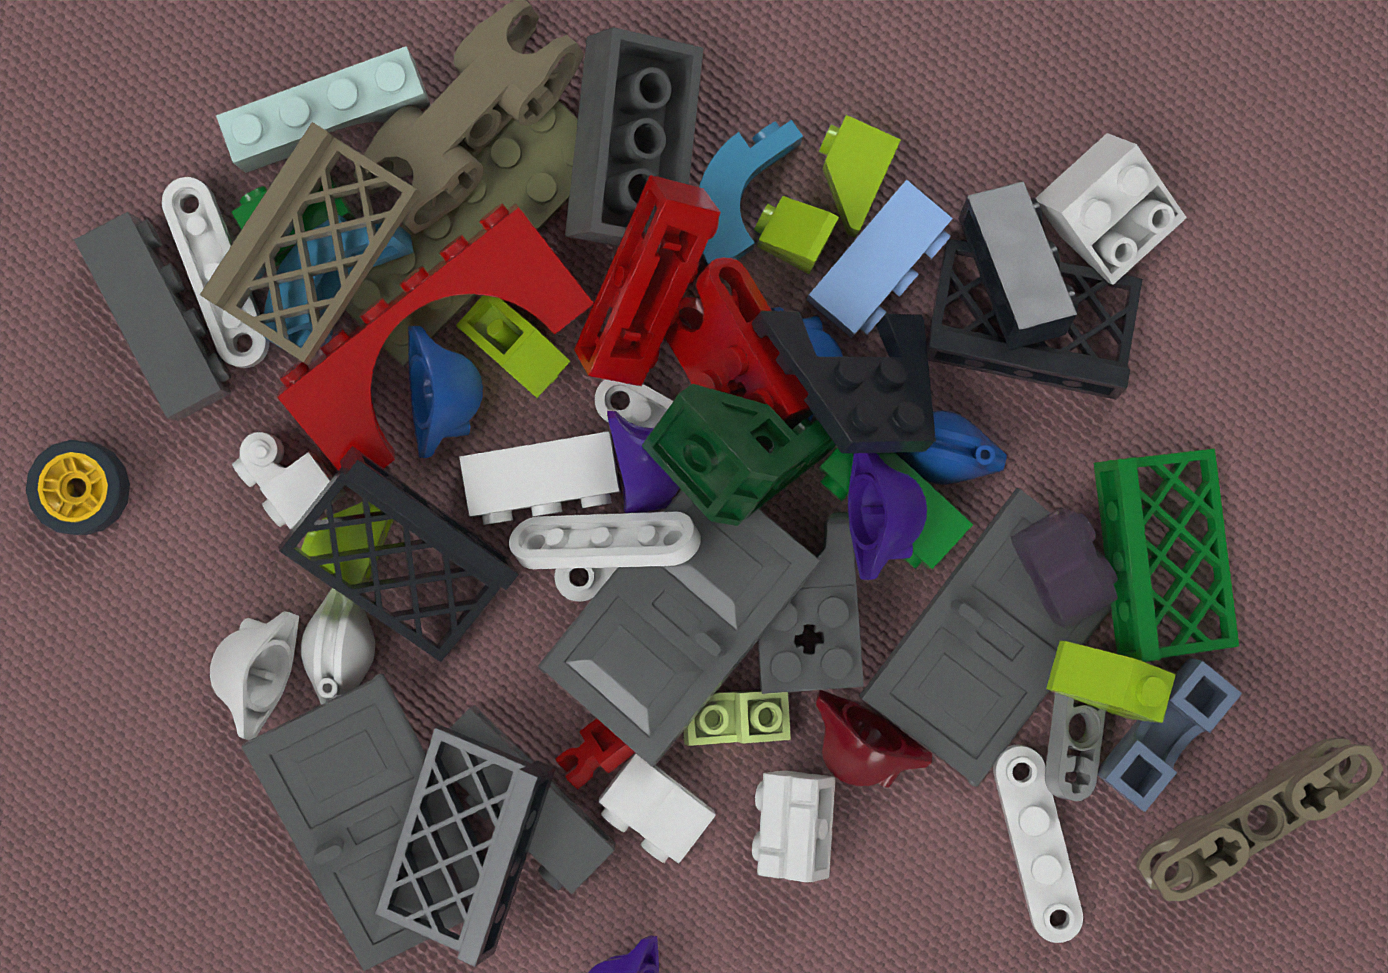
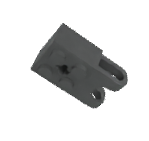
M846 511L833 512L827 517L824 523L823 546L816 555L822 563L757 641L760 690L762 694L864 687L855 556L849 528V518ZM811 624L815 633H821V641L814 643L812 651H803L802 644L795 645V635L803 634V625Z

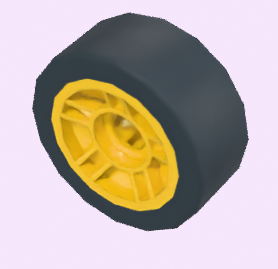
M67 440L52 444L39 454L28 471L26 494L30 509L39 521L57 533L88 535L103 531L117 521L128 504L130 490L126 467L114 452L98 443ZM72 479H82L85 482L86 491L81 497L72 496L75 493L74 484L71 482Z

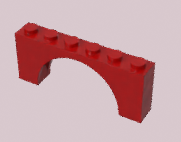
M503 203L492 209L479 221L483 229L468 241L464 235L454 239L439 252L444 260L428 272L423 266L416 269L399 284L403 289L402 293L389 303L383 297L375 301L359 315L363 321L360 326L349 334L344 329L337 331L321 345L320 349L324 353L309 366L302 361L298 362L279 378L284 385L279 388L277 398L337 470L341 468L340 461L352 446L382 468H385L395 460V450L385 437L375 415L371 394L372 374L378 354L390 333L403 319L418 308L432 301L454 295H487L512 302L524 308L543 322L555 335L594 304L516 203L508 209Z

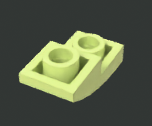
M761 690L715 692L683 731L684 744L694 746L731 742L744 744L791 740L788 692L762 694Z

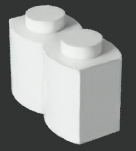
M637 753L628 759L599 797V803L605 807L601 815L622 832H625L630 826L645 838L640 845L662 863H665L669 857L680 863L716 816L715 811L702 800L676 782L658 766L651 767Z

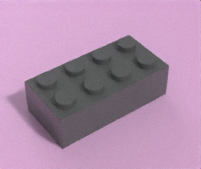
M615 27L587 37L565 232L566 237L619 246L650 175L689 185L703 47ZM654 206L652 213L649 217V220L646 223V226L643 230L645 234L647 233L650 223L657 210L656 206Z

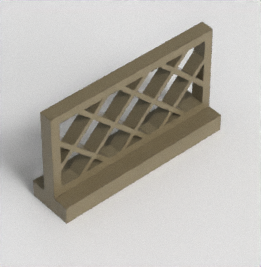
M312 122L203 288L200 296L225 310L294 357L309 365L421 192ZM343 155L354 162L358 182L332 188L330 172L340 156ZM365 170L378 178L367 180ZM322 185L323 191L317 192ZM390 185L402 193L391 211L373 215L369 190ZM360 192L364 217L339 223L335 198ZM325 201L330 226L305 232L302 219L304 211L310 204ZM382 223L378 231H376L375 225ZM366 227L369 245L363 254L345 258L341 233ZM293 228H294V229H295V234L290 235L291 231H292ZM332 235L336 261L311 266L307 241ZM297 244L302 269L277 275L274 261L276 254L282 247ZM354 266L350 274H348L347 268ZM338 270L341 288L335 297L317 301L313 276ZM265 271H266V272H267V277H266V278H262L263 274H264ZM304 278L308 304L283 310L279 284ZM269 287L274 312L253 317L241 309L253 290ZM326 309L322 317H320L319 311ZM310 313L313 331L301 348L289 340L285 319ZM275 321L277 332L267 326L266 323Z

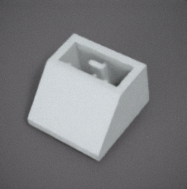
M1108 133L1036 197L1041 211L1059 236L1112 285L1187 218L1137 144Z

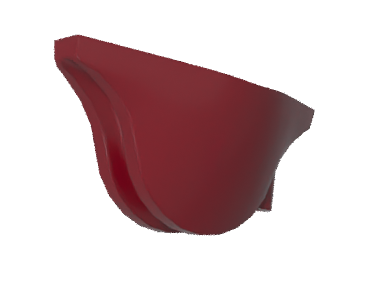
M819 690L816 696V706L825 724L822 746L823 760L832 775L840 781L855 786L880 784L885 788H889L901 771L926 768L932 763V753L887 719L858 703Z

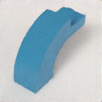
M792 120L782 127L775 121L763 128L752 138L755 145L751 148L738 132L717 151L710 161L699 187L704 188L721 214L716 234L712 239L708 240L701 255L706 266L716 258L725 257L739 260L754 249L755 243L742 222L740 201L746 187L758 174L801 145L803 135Z
M338 215L339 223L347 221ZM329 220L314 229L330 226ZM382 223L375 225L376 231H378ZM399 226L373 267L414 253L411 235ZM366 227L341 233L345 258L363 254L369 245ZM332 235L307 241L311 266L336 261ZM297 244L281 263L277 270V275L302 269ZM354 266L347 268L348 274H350ZM338 270L313 276L317 301L334 298L341 288ZM304 278L279 284L283 310L308 304ZM270 289L266 299L264 314L274 312ZM326 309L319 311L320 317H322ZM310 313L285 319L289 340L301 348L313 331ZM275 321L266 323L267 326L277 332ZM333 329L330 331L325 341L333 335Z

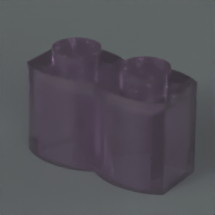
M1060 507L1011 536V541L1022 565L1032 579L1038 597L1053 623L1069 629L1118 599L1113 585L1118 579L1107 559L1103 556L1098 558L1092 543L1096 539V533L1089 520L1082 513L1076 514L1074 511Z

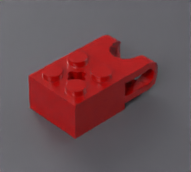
M725 257L714 259L700 273L696 282L701 299L695 297L681 299L677 319L668 328L664 337L683 367L691 384L767 404L793 429L801 421L813 415V412L804 401L809 394L796 375H786L775 359L780 353L769 337L766 336L760 339L753 329L751 323L760 311H771L748 270L741 262ZM719 277L730 284L732 289L731 295ZM679 317L686 319L691 324L692 329L685 326ZM758 441L764 449L768 448L764 442Z

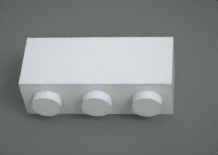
M609 431L459 457L469 517L482 516L483 525L513 520V510L530 507L533 517L562 512L561 502L581 499L582 508L611 504L610 494L621 492L612 437Z

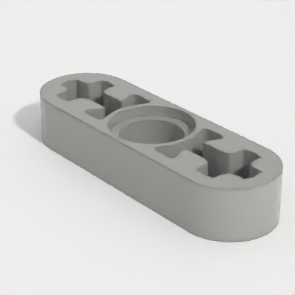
M1056 692L1045 769V783L1050 793L1058 798L1082 801L1092 794L1097 783L1106 711L1088 704L1087 706L1074 704V699ZM1080 713L1085 719L1086 729L1084 735L1079 740L1074 741L1069 734V722L1074 715ZM1068 749L1080 750L1081 753L1080 756L1067 755ZM1066 772H1076V781L1065 782Z

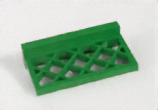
M1215 449L1093 463L1117 654L1148 662L1161 660L1164 657L1239 647ZM1200 460L1202 482L1194 493L1178 477L1188 462ZM1175 463L1170 471L1164 466V464ZM1149 466L1163 479L1151 498L1140 489L1137 470L1139 467ZM1171 487L1188 501L1176 520L1159 506ZM1196 509L1207 518L1208 532L1201 542L1184 528ZM1152 515L1169 528V531L1157 548L1146 539L1144 526ZM1177 537L1194 550L1182 570L1165 556ZM1202 559L1213 567L1214 581L1207 591L1190 578ZM1158 565H1161L1175 578L1163 598L1152 589L1151 575ZM1183 587H1186L1200 600L1188 620L1171 606ZM1209 608L1219 616L1222 638L1209 639L1196 628ZM1166 614L1182 629L1171 645L1159 647L1157 626ZM1190 636L1196 640L1195 642L1186 643Z

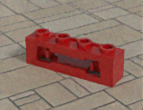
M653 175L649 176L574 348L588 376L642 387L649 369L656 365L659 357V347L668 328L677 319L680 301L688 284L692 283L697 275L699 260L708 240L714 237L718 229L721 212L704 188ZM654 206H656L657 210L650 223L647 233L645 234L643 230L646 226V223L649 220V217L652 213ZM609 307H611L613 310L603 332H600Z

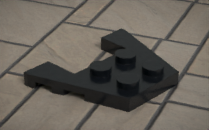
M760 311L752 321L753 329L759 338L762 339L768 336L780 353L775 360L786 375H796L809 395L804 401L842 454L925 452L936 441L925 324L922 314H885L876 324L888 357L817 356L800 312Z

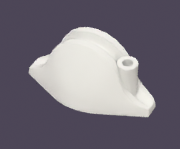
M333 588L307 624L301 641L303 665L321 705L358 687L370 669L375 653L374 634L365 610Z
M282 612L267 624L246 618L242 621L238 631L230 634L220 643L212 657L210 665L211 685L216 695L229 707L234 718L237 734L243 739L251 740L257 737L284 692L293 664L299 622L298 615Z

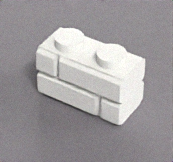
M794 771L763 773V781L759 783L755 794L756 807L761 811L760 831L756 833L752 843V855L758 861V875L800 882H815L829 878L835 792L834 776Z

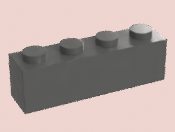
M126 212L74 239L168 419L179 421L231 394L225 382L231 378L230 372L218 352L211 354L202 338L208 334L207 328L196 309L191 308L188 310L179 293L185 290L184 284L173 265L170 263L165 266L156 249L161 247L162 243L148 219L141 221L140 218Z
M475 705L471 706L449 728L524 761L533 763ZM445 743L441 760L449 778L469 768L461 750ZM476 756L479 764L487 761ZM496 764L482 769L494 797L507 792L513 771ZM471 774L457 780L470 794L466 798V802L471 808L484 802ZM551 781L528 852L542 864L537 870L553 888L559 891L564 886L573 894L615 850L616 842ZM504 799L501 800V801H499V802H497L500 811H501V808H502ZM487 808L476 812L485 820L490 818Z

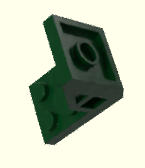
M691 384L678 394L644 441L642 447L711 522L738 526L828 455L836 445L817 419L811 423L806 418L791 429L767 404ZM758 441H762L768 446L769 453L761 446V444Z

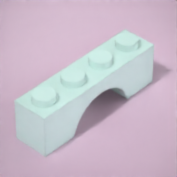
M407 46L216 115L233 163L247 173L288 158L312 122L330 133L367 122H387L395 112L407 105H414L422 109L431 106L414 58Z

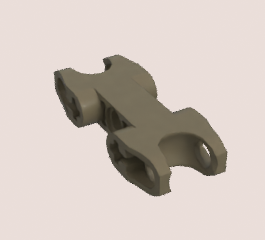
M526 0L512 1L478 24L462 41L455 52L454 65L461 74L425 112H422L414 105H407L395 112L377 131L371 144L363 154L378 165L384 162L381 167L398 178L413 175L411 186L421 193L402 223L414 234L428 228L444 215L457 208L472 193L483 176V166L475 157L512 118L523 126H529L539 121L560 99L582 61L584 53L568 35L552 40L536 53L522 54L523 48L534 33L539 20V16ZM521 16L519 22L512 29H510L512 23L518 17ZM565 55L564 60L556 67L560 59ZM355 169V172H354L353 177L357 180L356 169ZM365 170L367 180L378 178ZM390 185L371 189L369 193L374 194L378 191H383ZM424 204H426V206L424 207V209H423L421 212H419L418 214H416V212H417Z
M1346 738L1324 739L1278 764L1268 773L1265 780L1211 813L1192 817L1167 832L1144 849L1137 861L1136 867L1148 887L1158 889L1166 901L1188 900L1239 872L1246 865L1250 856L1306 822L1325 819L1353 802L1376 784L1384 768L1372 748L1368 745L1351 744L1350 740ZM1333 747L1338 748L1335 751L1323 756L1324 752H1326L1328 749ZM1359 754L1367 763V773L1361 781L1348 783L1356 775L1362 762L1358 756ZM1346 759V765L1339 773V764ZM1263 805L1267 812L1265 824L1259 829L1250 830L1247 823L1250 811L1254 807ZM1167 852L1155 863L1151 872L1150 862L1157 853ZM1178 861L1177 872L1165 878L1167 868ZM1191 880L1184 889L1172 890V888Z

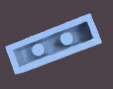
M906 179L811 291L806 300L850 338L859 329L868 335L886 313L879 306L891 291L900 297L919 275L911 267L923 253L932 259L951 237L944 229L953 218Z

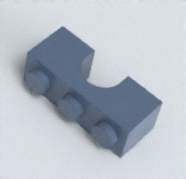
M1188 658L1176 672L1163 723L1137 720L1099 766L1097 776L1132 805L1146 812L1177 774L1173 767L1186 746L1202 732L1210 733L1242 693L1204 661Z

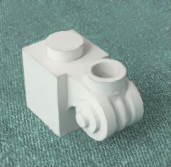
M263 432L248 435L241 444L239 458L232 463V466L249 487L256 483L260 486V490L267 498L262 505L271 519L279 527L286 523L290 529H293L334 476L320 457L311 452H307L289 467L285 468L279 464L284 456V446L280 439ZM343 488L332 500V504L346 494Z

